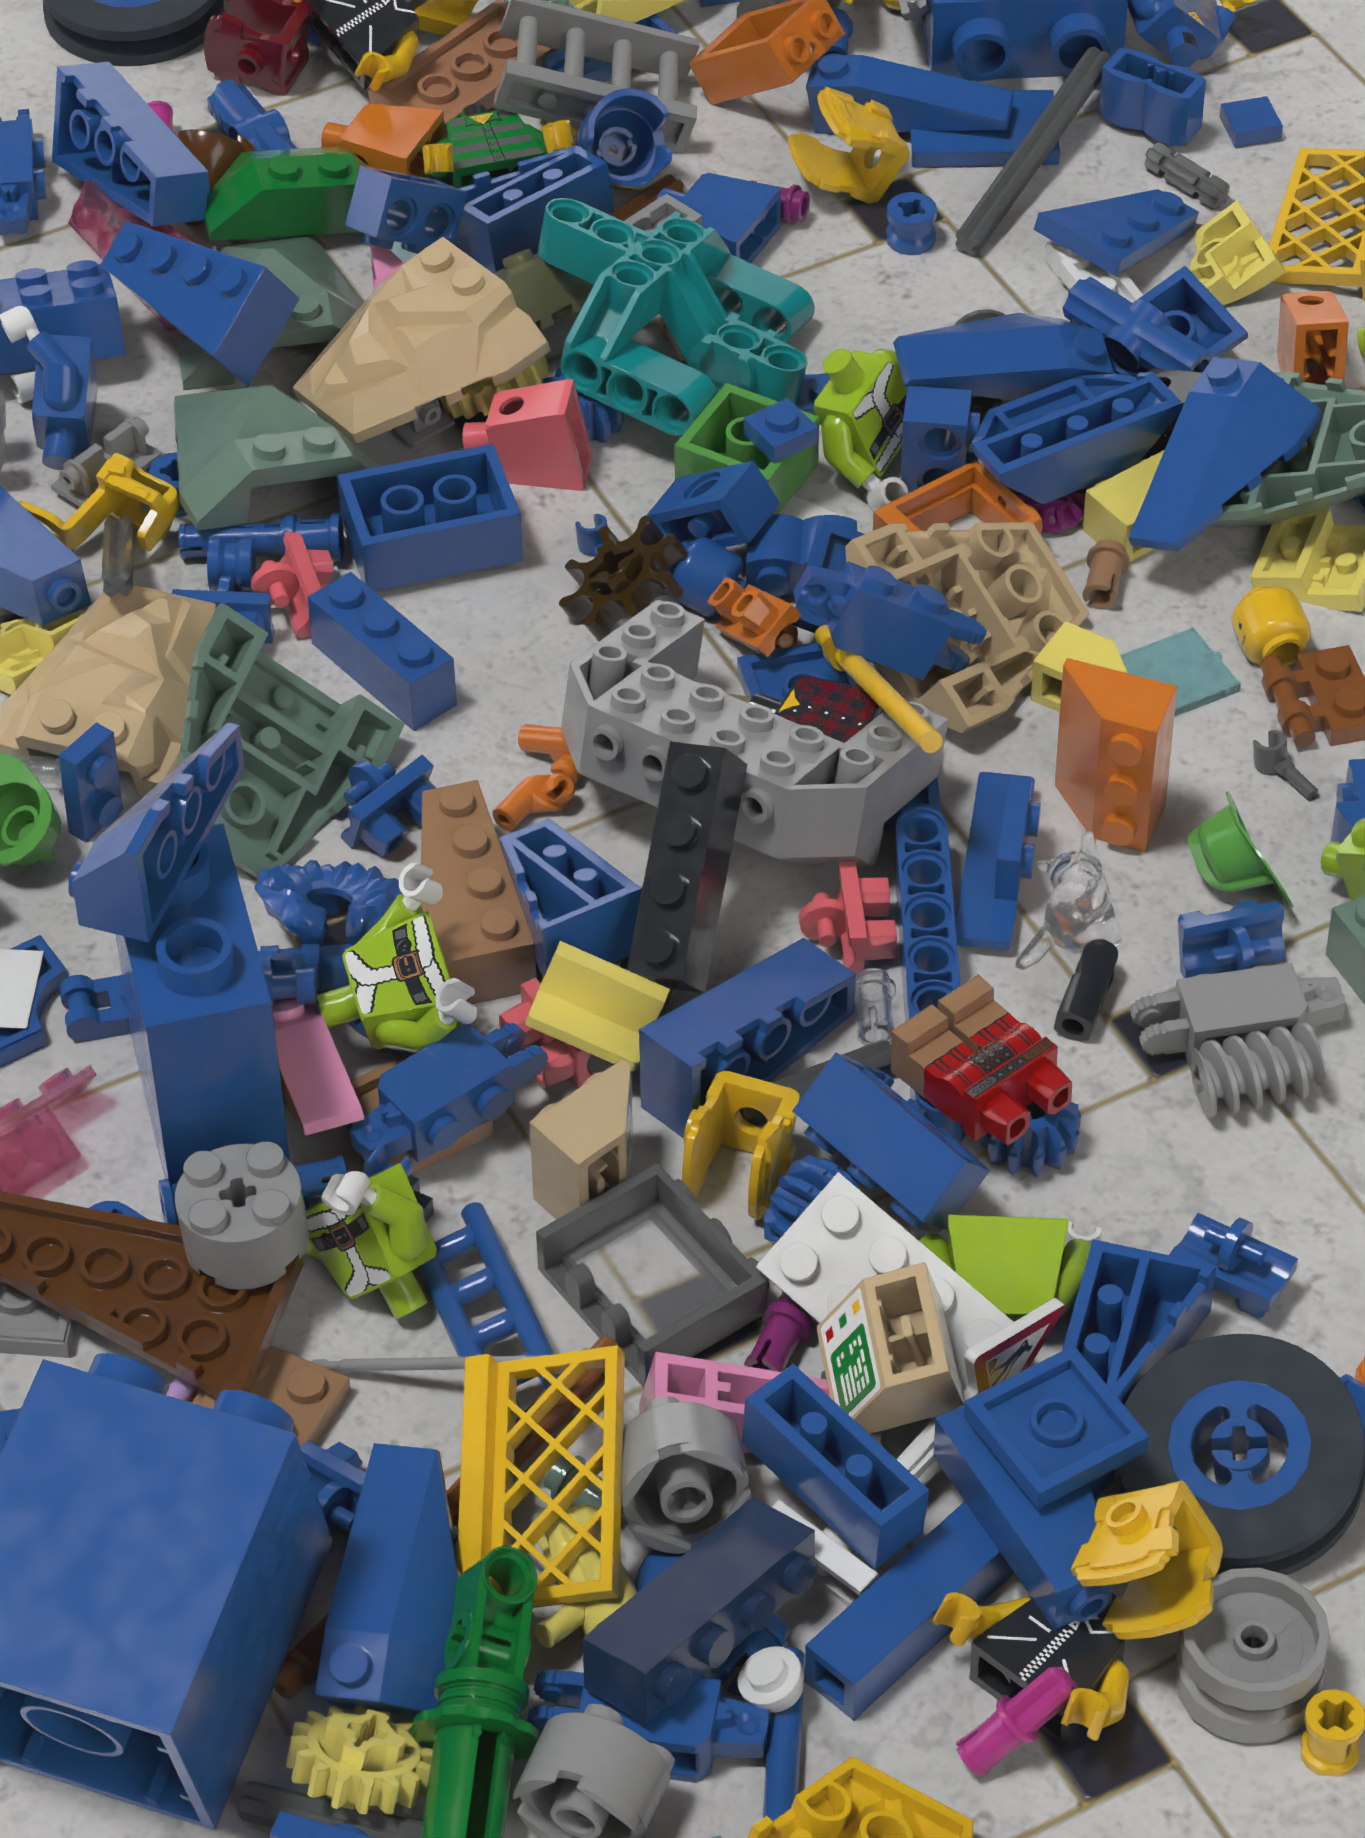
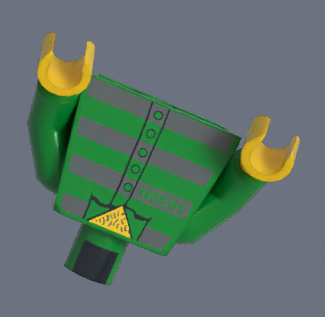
M468 105L462 110L460 117L450 119L446 123L447 138L439 140L436 144L423 146L424 173L430 179L444 181L450 174L451 186L462 188L474 184L473 175L488 171L491 179L517 172L519 171L517 162L575 146L570 120L551 122L541 127L542 131L529 124H525L517 113L504 110L488 112L483 105Z

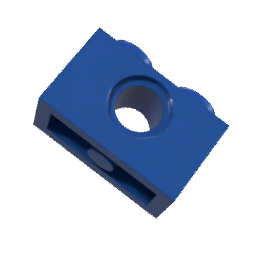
M753 460L676 478L648 512L647 516L653 520L664 534L663 539L669 534H674L681 543L686 541L691 544L700 537H706L726 548L749 543L781 503Z

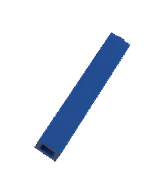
M1115 1469L1089 1482L1094 1499L1114 1481ZM965 1501L805 1645V1682L853 1721L953 1630L948 1625L939 1624L936 1626L932 1622L946 1594L950 1592L964 1594L979 1606L1014 1574L1012 1568Z

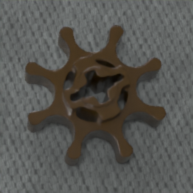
M647 515L640 518L633 535L623 541H619L608 526L600 528L598 535L603 540V545L597 549L598 555L584 563L571 559L565 565V569L581 587L575 593L560 599L559 606L575 624L584 620L583 624L598 642L610 634L611 628L616 622L624 617L631 619L648 607L655 598L668 595L678 599L684 592L668 569L674 564L684 561L688 556V551L674 534H669L663 539L664 534Z

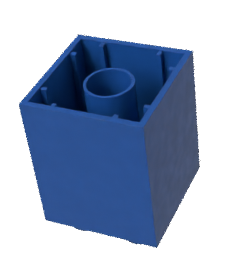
M97 1354L88 1372L43 1359L0 1454V1763L216 1831L333 1542L312 1482L313 1475L307 1468L296 1433L291 1432L294 1421L284 1409L258 1395L240 1390L221 1391L212 1409L167 1396L169 1384L160 1373L137 1360L118 1354Z

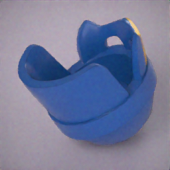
M630 88L615 90L602 98L584 117L577 132L576 145L607 162L611 188L625 190L646 189L672 161V152L665 145L662 130L663 125L669 118V112L666 106L649 92ZM609 147L614 150V154L609 152Z

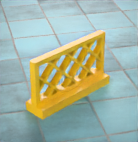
M1300 148L1269 245L1280 262L1294 255H1297L1303 261L1296 265H1282L1286 273L1272 283L1362 287L1363 301H1365V204L1358 208H1354L1349 204V202L1365 195V178L1358 173L1365 169V150ZM1309 166L1332 168L1317 176L1308 170ZM1343 179L1352 184L1337 192L1329 187ZM1314 193L1322 198L1307 207L1300 202V200ZM1334 209L1342 214L1327 223L1319 218ZM1304 224L1313 229L1297 238L1289 232ZM1355 225L1362 230V232L1348 239L1339 234ZM1324 240L1333 245L1318 254L1309 249ZM1344 257H1347L1354 263L1353 268L1331 267L1329 265Z
M618 1345L497 1362L490 1354L465 1357L457 1570L461 1574L493 1549L500 1546H511V1536H513L517 1541L511 1547H515L525 1554L530 1552L546 1567L537 1577L532 1608L619 1598L625 1352ZM605 1367V1384L587 1404H584L569 1390L586 1370ZM554 1374H561L557 1379L553 1376ZM542 1376L551 1386L525 1413L516 1405L517 1380ZM565 1396L581 1411L554 1439L538 1423ZM603 1410L604 1420L598 1416ZM517 1415L521 1419L515 1424V1416ZM594 1422L603 1430V1446L583 1465L567 1450L587 1427ZM534 1430L550 1445L523 1474L514 1465V1450ZM563 1456L579 1472L552 1500L536 1484ZM601 1471H602V1481L597 1477V1475H598ZM513 1474L518 1478V1481L514 1485ZM592 1482L602 1491V1506L582 1527L565 1511ZM531 1490L548 1506L521 1535L512 1527V1510ZM561 1517L578 1533L555 1559L550 1562L534 1545ZM600 1532H601V1543L598 1542V1541L595 1539V1537H596ZM591 1544L600 1552V1580L573 1583L563 1573L585 1548ZM489 1576L492 1587L502 1594L498 1582ZM558 1579L562 1583H564L561 1585H553Z

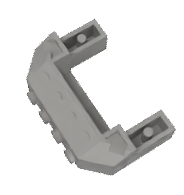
M657 599L570 662L561 732L579 774L658 807L670 741L726 748L747 763L733 840L776 859L799 864L856 861L857 866L874 865L878 860L884 823L939 775L949 719L929 711L921 703L908 701L941 734L943 739L942 746L934 753L923 751L885 711L847 742L843 743L824 735L818 728L797 724L774 714L771 709L765 706L749 704L725 694L717 686L701 684L692 680L697 676L705 619L685 611L681 605L674 602Z

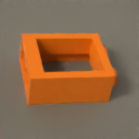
M791 0L742 14L688 64L709 102L713 105L792 84L845 33L827 0Z
M977 460L873 511V531L891 523H906L908 531H927L934 523H950L970 512L975 514L983 523L1033 522L1040 535L1043 525L1042 518L1034 507L1025 504Z

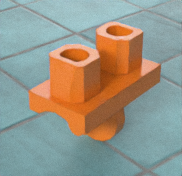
M727 577L720 583L707 601L722 616L715 627L726 637L757 653L769 657L773 651L792 648L797 643L798 629L791 624L797 622L802 613L792 604L750 584L744 589L735 580Z

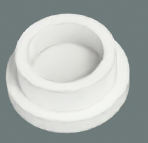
M779 1646L764 1648L754 1653L743 1664L738 1676V1688L747 1703L763 1709H769L770 1713L781 1712L790 1708L800 1698L804 1686V1669L798 1657L791 1650Z

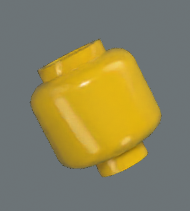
M1259 586L1250 590L1236 605L1231 616L1233 631L1245 656L1253 664L1260 665L1262 659L1269 655L1279 656L1284 666L1296 662L1297 654L1304 653L1312 636L1310 623L1298 598L1290 589L1279 586Z

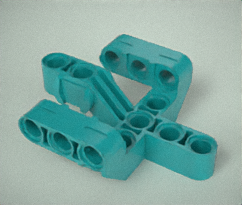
M557 198L547 203L539 240L538 255L548 264L594 284L565 340L561 359V372L564 379H574L578 392L674 436H681L687 431L718 393L717 389L720 390L725 383L778 402L788 398L798 406L808 361L802 351L786 342L810 322L814 315L815 305L813 299L804 288L730 254V250L716 229L711 227L705 229L695 221L684 218L681 213L676 211L648 233L574 199ZM659 314L687 361L688 366L633 341L631 338Z

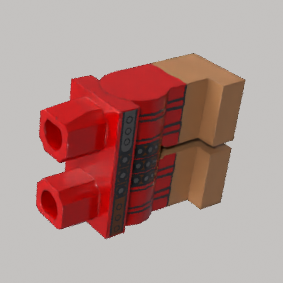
M979 974L939 999L938 1009L934 1005H930L891 1031V1072L947 1117L957 1123H963L962 1131L974 1141L989 1132L1005 1144L1010 1145L1022 1137L1030 1127V1111L1025 1107L1034 1102L1046 1113L1055 1115L1068 1106L1072 1100V1081L1057 1067L1058 1046L1046 1036L1042 1038L1027 1023H1020L994 1000V988Z

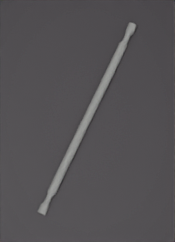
M545 1355L492 1357L497 1362H503ZM465 1357L342 1359L340 1361L314 1359L311 1361L330 1370L339 1369L341 1371L465 1369Z

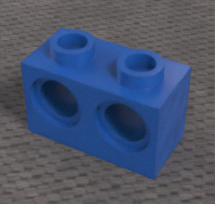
M360 165L345 225L363 232V242L385 249H392L393 243L396 241L402 243V249L419 254L441 237H444L454 245L468 192L438 180Z
M908 385L903 416L901 480L907 486L908 493L974 460L978 461L976 455L973 452H969V444L977 436L981 420V413L971 412L972 390Z

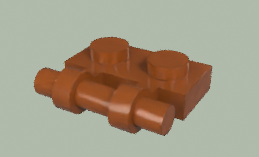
M1350 645L1297 654L1295 671L1284 666L1277 655H1269L1262 659L1260 662V669L1263 673L1262 687L1267 697L1275 701L1279 708L1277 720L1282 731L1292 737L1297 747L1311 745L1316 738L1314 732L1320 731L1324 732L1330 746L1365 740V677ZM1308 697L1311 705L1308 706L1306 702L1299 700V698Z

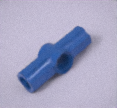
M233 79L223 81L217 84L215 91L207 98L208 112L227 133L228 137L237 141V134L241 135L253 144L257 151L297 149L291 142L288 127L280 112L276 109L266 111L245 85H238Z
M1091 276L1085 280L1079 279L1070 289L1068 298L1062 307L1064 317L1071 322L1102 331L1106 349L1117 361L1130 369L1137 370L1143 366L1147 370L1159 368L1202 373L1213 358L1212 352L1172 328L1170 321L1157 307L1141 299L1132 303Z

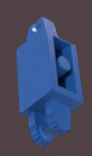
M29 109L18 110L16 120L2 121L0 117V235L27 233L30 221L39 220L38 200L47 199L45 170L40 169L46 168L45 144L43 138H34Z
M848 561L842 572L808 565L793 591L797 604L827 620L836 648L862 656L865 659L921 680L925 679L933 664L956 672L967 668L970 663L968 654L959 647L954 646V644H949L947 640L950 636L961 641H967L969 644L979 645L987 634V630L984 629L985 627L977 622L976 619L949 609L946 598L936 589L925 584H918L915 587L896 580L890 572L874 565L865 568Z
M508 1022L505 1026L502 1025L500 1029L497 1028L485 1036H482L471 1024H464L450 1032L442 1040L430 1044L380 1075L378 1084L379 1106L366 1115L364 1120L359 1121L349 1129L351 1145L356 1152L362 1155L365 1161L378 1145H382L385 1148L387 1160L407 1152L419 1163L433 1153L451 1147L459 1137L485 1121H491L501 1116L508 1107L515 1104L514 1091L529 1083L532 1078H536L545 1069V1065L548 1064V1054L536 1044L534 1046L531 1044L528 1048L525 1047L523 1051H518L522 1047L523 1042H525L524 1038L526 1035L513 1022L511 1024Z
M556 1669L541 1670V1673H537L533 1691H535V1695L539 1696V1699H544L545 1702L550 1701L553 1704L557 1702L561 1705L579 1707V1709L562 1706L550 1707L548 1705L542 1706L541 1704L537 1707L533 1706V1709H529L526 1722L535 1726L540 1735L550 1718L563 1713H584L587 1705L601 1704L618 1712L623 1718V1726L634 1731L649 1743L664 1747L672 1754L675 1761L670 1772V1780L697 1783L711 1774L714 1757L763 1758L769 1732V1709H763L749 1703L721 1696L720 1679L702 1676L688 1688L686 1694L678 1703L667 1706L648 1724H645L584 1689V1673L566 1670L556 1671Z

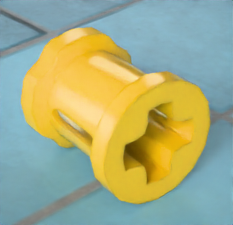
M1338 1689L1323 1690L1315 1694L1307 1703L1304 1717L1307 1729L1302 1734L1300 1743L1302 1748L1301 1760L1308 1769L1317 1775L1341 1777L1351 1772L1358 1764L1359 1737L1363 1734L1365 1728V1709L1358 1698L1346 1691Z

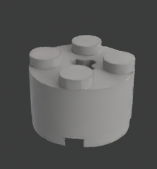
M259 1142L255 1145L234 1144L212 1151H198L187 1158L183 1167L184 1173L176 1187L175 1205L185 1254L190 1266L198 1274H200V1269L214 1277L217 1285L229 1289L262 1287L284 1276L287 1273L286 1266L298 1254L301 1259L305 1253L309 1241V1229L300 1178L293 1164L284 1156L282 1148L272 1142Z
M663 1396L651 1400L646 1405L644 1412L635 1417L623 1429L621 1509L635 1538L646 1546L666 1553H686L692 1548V1544L702 1540L751 1499L750 1480L738 1427L733 1420L726 1417L720 1411L704 1404L680 1402L674 1397Z
M589 1704L586 1706L584 1713L573 1712L556 1715L545 1724L514 1790L513 1799L520 1797L522 1801L517 1813L522 1822L540 1838H645L669 1784L670 1772L675 1761L674 1757L664 1747L649 1743L634 1731L623 1726L624 1721L621 1715L610 1707L601 1704Z

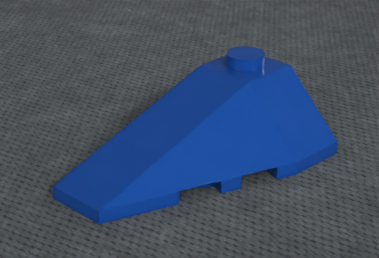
M829 54L821 56L812 64L806 84L815 133H834L822 115L817 100V95L825 87L850 94L855 102L865 105L866 102L870 103L871 100L885 105L893 117L892 123L897 132H910V129L924 131L1007 130L1014 100L1012 90L865 55Z
M1213 357L1187 395L1128 537L1131 546L1179 552L1224 514L1222 505L1242 488L1251 492L1263 482L1260 475L1262 471L1277 459L1286 463L1300 451L1322 419L1320 408L1261 362Z

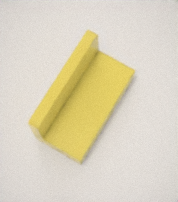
M560 941L540 983L525 1024L612 1064L624 1059L631 1065V1071H635L640 1061L639 1029L657 1020L670 989Z

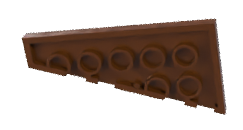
M0 1191V1281L216 1398L223 1390H240L251 1393L304 1266L303 1256L300 1259L298 1254L286 1266L287 1273L273 1283L252 1289H229L217 1285L214 1277L200 1269V1274H198L190 1266L185 1254L179 1225Z

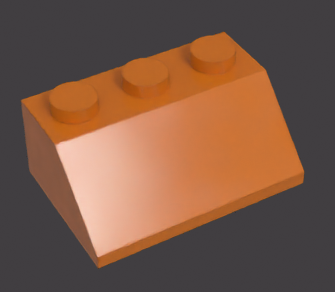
M1066 658L1062 675L1055 787L1091 838L1146 852L1166 806L1178 686Z

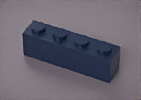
M752 1497L583 1638L584 1689L643 1723L648 1724L667 1706L678 1703L686 1694L688 1688L711 1668H717L722 1665L730 1652L753 1632L761 1631L769 1623L772 1616L795 1596L803 1595L809 1589L817 1572V1564L815 1562V1530Z

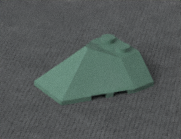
M314 235L216 245L212 248L213 250L267 267L300 298L271 348L332 341L364 303ZM182 335L178 347L183 390L235 384L234 375L220 365L185 335Z
M1274 372L1320 408L1322 419L1296 455L1286 463L1277 459L1262 471L1260 475L1263 482L1251 492L1243 488L1222 505L1224 514L1210 526L1225 528L1273 524L1340 504L1365 493V391L1346 388L1343 379L1328 378L1325 382L1326 385L1303 382L1300 373Z
M273 383L174 396L179 502L197 531L248 523L251 488L327 477L339 495L337 475L380 467L375 460L334 426L314 414Z
M221 603L217 606L194 651L178 766L228 722L240 725L245 768L214 825L224 823L234 864L258 879L261 869L270 870L277 865L282 867L284 863H287L315 836L314 833L348 804L344 798V792L352 787L348 777L349 769L357 762L363 760L373 764L376 768L387 762L405 723L361 694L339 704L262 653L260 650L269 633L226 604Z

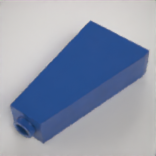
M0 486V607L45 626L91 605L81 559Z
M964 1405L936 1417L934 1458L1053 1629L1056 1630L1075 1620L1078 1622L1088 1621L1100 1614L1107 1605L1112 1603L1113 1585L1082 1586L1077 1579V1575L1073 1576L1071 1572V1567L1081 1545L1088 1543L1096 1526L1094 1519L1096 1503L1090 1484L1087 1483L1037 1509L965 1419Z

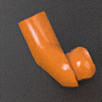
M524 724L518 734V744L522 751L549 754L554 761L551 765V773L566 774L573 780L574 784L579 779L585 777L577 771L562 735L561 727Z
M563 773L526 777L493 810V819L502 829L512 831L529 814L558 812L569 806L575 795V784L568 775Z

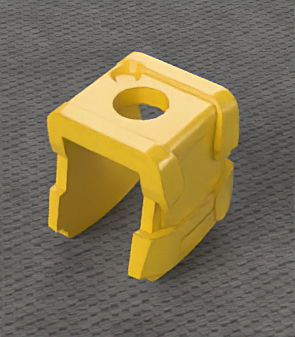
M825 87L817 95L822 115L834 134L842 138L853 149L850 153L835 150L821 144L818 139L798 131L797 134H791L788 138V146L792 158L805 179L818 186L819 189L834 193L840 191L847 192L851 197L868 204L876 203L882 198L910 156L909 149L904 140L899 137L892 123L893 117L888 107L874 100L862 105L855 102L850 94ZM877 149H880V159L873 167L874 155Z
M721 1071L715 1075L707 1092L705 1104L699 1106L698 1110H692L684 1131L685 1146L682 1181L688 1186L695 1200L706 1178V1171L713 1156L721 1145L754 1153L749 1179L748 1216L761 1220L770 1207L771 1199L769 1196L774 1194L779 1186L777 1182L779 1176H786L791 1164L795 1162L796 1145L792 1142L793 1130L798 1116L792 1110L800 1099V1095L796 1090L730 1071ZM748 1107L760 1111L768 1120L765 1126H755L748 1123L740 1114V1109Z
M1184 1481L1100 1497L1097 1500L1094 1513L1096 1526L1088 1543L1081 1545L1071 1567V1572L1073 1576L1077 1575V1579L1082 1586H1106L1129 1581L1123 1597H1115L1102 1623L1108 1631L1113 1632L1118 1639L1156 1637L1196 1625L1213 1611L1215 1589L1212 1580L1209 1578L1215 1577L1220 1567L1223 1553L1222 1541L1215 1527Z

